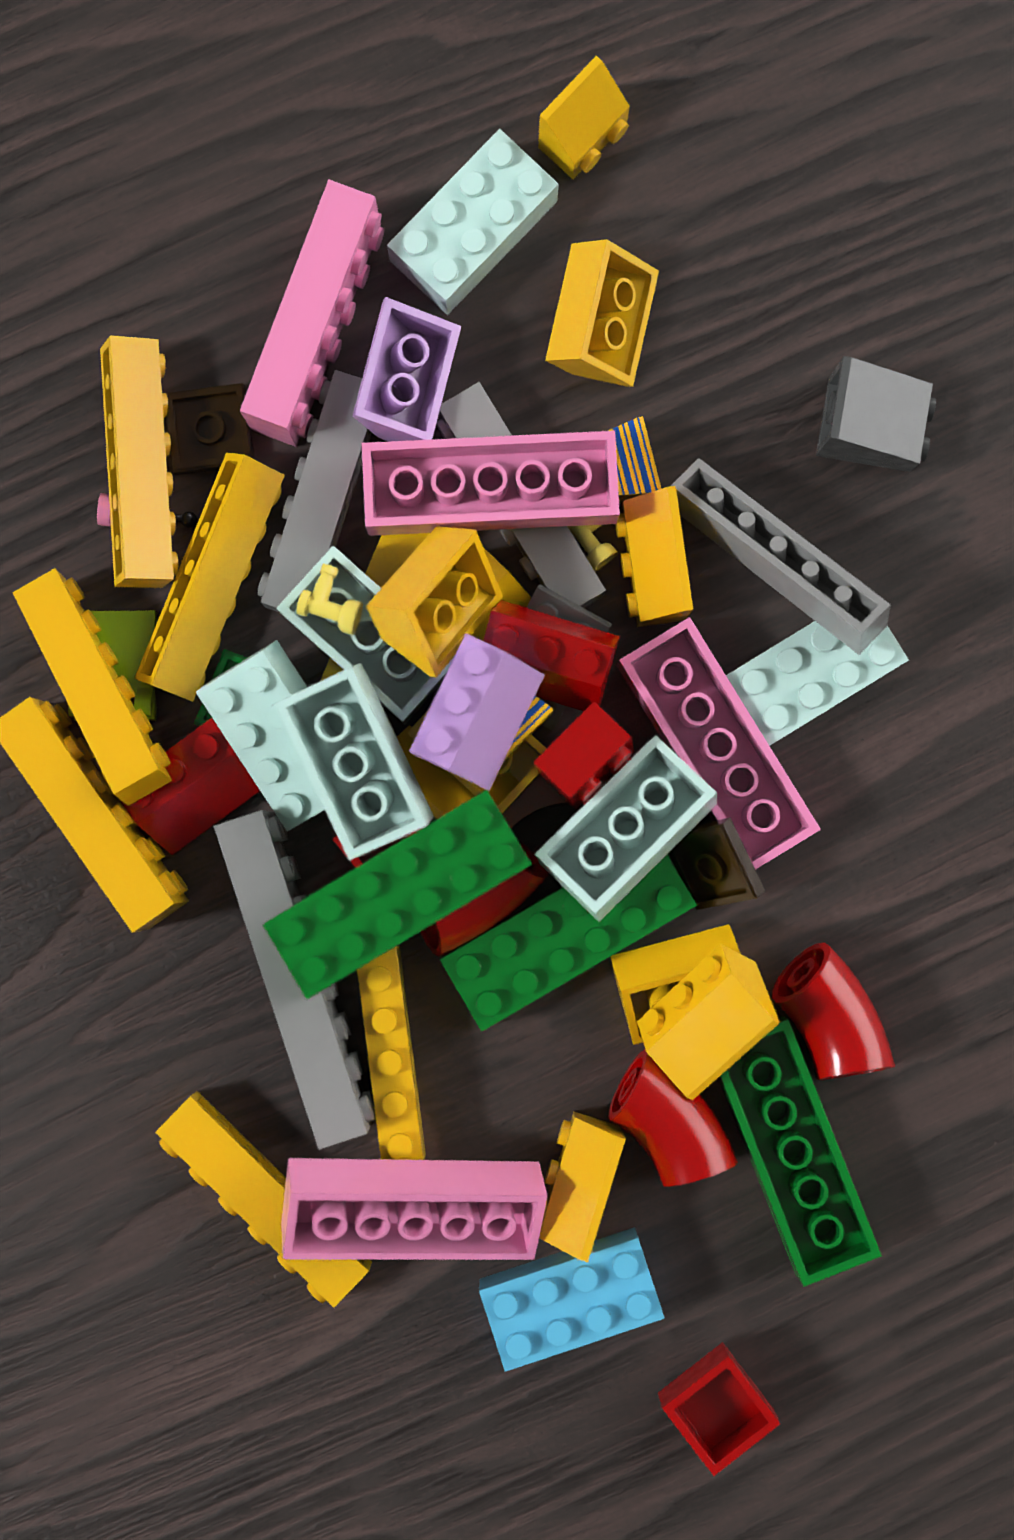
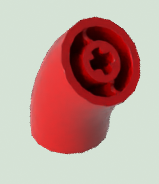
M517 839L531 862V866L420 932L434 955L438 957L484 934L514 912L548 877V872L540 865L535 853L523 842Z
M816 943L797 955L778 977L772 990V999L783 1009L799 1032L813 1064L816 1080L843 1078L894 1068L895 1064L881 1020L866 991L847 964L826 943Z
M646 1050L641 1051L632 1061L618 1085L609 1108L608 1118L623 1128L643 1147L655 1165L663 1186L671 1187L695 1182L736 1166L738 1162L730 1141L719 1120L702 1096L699 1094L693 1100L686 1098L649 1056Z

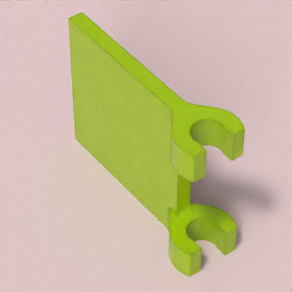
M155 610L91 611L101 627V631L96 633L101 644L106 642L118 660V664L113 666L118 677L124 675L135 693V710L140 708L149 721H156L155 687L134 678L155 629L157 612ZM68 704V716L74 717V721L77 722Z

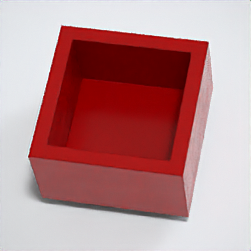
M593 702L533 763L539 774L576 810L581 804L585 805L602 788L601 784L611 774L615 775L632 759L630 756L634 752L631 736L596 702Z
M723 1342L658 1392L662 1409L713 1476L780 1425L773 1407Z

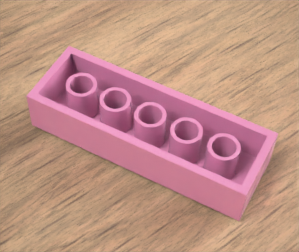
M328 179L240 408L242 416L252 431L297 447L300 437H307L313 420V415L309 414L314 400H319L322 386L325 380H328L324 376L329 362L335 363L341 349L342 340L338 339L342 326L343 324L349 326L354 316L356 303L352 300L357 287L363 289L370 272V265L367 264L368 258L372 250L378 251L384 236V228L381 227L380 223L382 214L378 213L375 196Z
M615 431L362 443L365 527L369 536L431 533L436 526L479 531L616 524L619 517Z
M690 617L617 662L616 666L662 741L717 792V805L708 813V816L712 822L731 818L755 870L821 830Z
M288 1158L281 1220L283 1259L535 1260L547 1201V1192L540 1163L534 1161Z

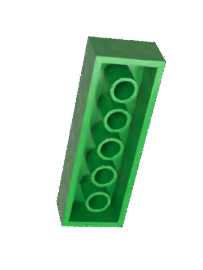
M485 790L262 925L307 1000L532 864L489 792Z
M666 855L600 922L561 886L503 920L479 937L443 955L440 961L482 1032L697 905L670 858Z
M778 1015L780 1023L720 1075L718 1079L795 1275L803 1287L882 1255L789 1020L782 1015Z

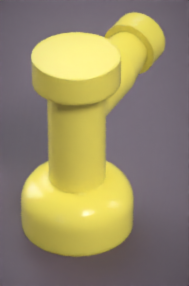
M602 525L567 526L588 553L586 558L595 572L607 565L618 554L610 543L601 544L592 532Z
M322 564L321 575L315 584L313 592L308 590L301 592L296 613L305 617L310 613L337 621L338 627L342 632L354 635L361 620L363 602L348 600L343 605L328 601L332 591L333 579L336 578L338 569L332 565Z

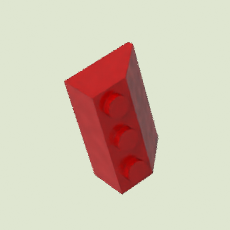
M501 600L491 610L483 642L510 654L544 674V678L535 696L585 711L593 702H596L599 706L601 704L620 636Z
M210 718L165 752L171 763L165 767L172 779L171 782L129 806L121 800L120 802L141 829L171 855H174L261 791L214 719Z

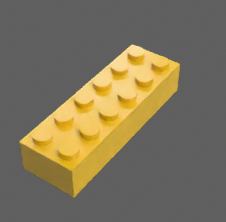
M33 697L27 698L0 717V744L131 932L135 933L151 929L189 902L184 894L188 890L185 882L175 870L169 873L161 861L165 855L160 846L152 837L148 839L144 837L128 811L113 794L103 772H99L91 761L95 756L90 746L82 737L76 739L68 728L72 721L59 704L53 706L47 700L42 701Z

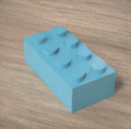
M635 1227L595 1240L588 1262L581 1261L562 1251L480 1278L479 1293L505 1372L665 1319Z

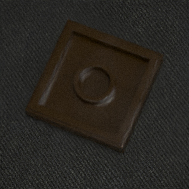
M244 383L166 393L168 397L166 418L171 440L170 449L175 475L219 470L226 452L245 454L255 460L251 429L240 412L246 395Z
M731 818L695 826L669 852L682 881L697 905L695 907L696 910L755 899L765 892Z

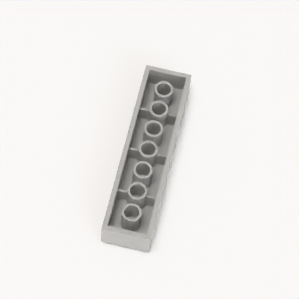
M265 810L215 825L214 829L318 1149L320 1150L367 1134L374 1121L373 1094L371 1090L364 1091L361 1083V1075L365 1074L363 1063L358 1051L351 1052L347 1040L348 1036L352 1035L350 1023L345 1011L338 1013L334 1001L335 997L339 996L337 983L306 1000L262 925L308 897L306 894L300 895L295 881L301 879L295 857H289L286 854L283 841L288 840L287 831L279 818L274 816L273 812Z

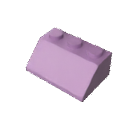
M385 297L382 302L352 417L375 436L388 442L432 440L461 326Z
M465 634L409 752L490 791L544 678V674L510 654L471 635Z

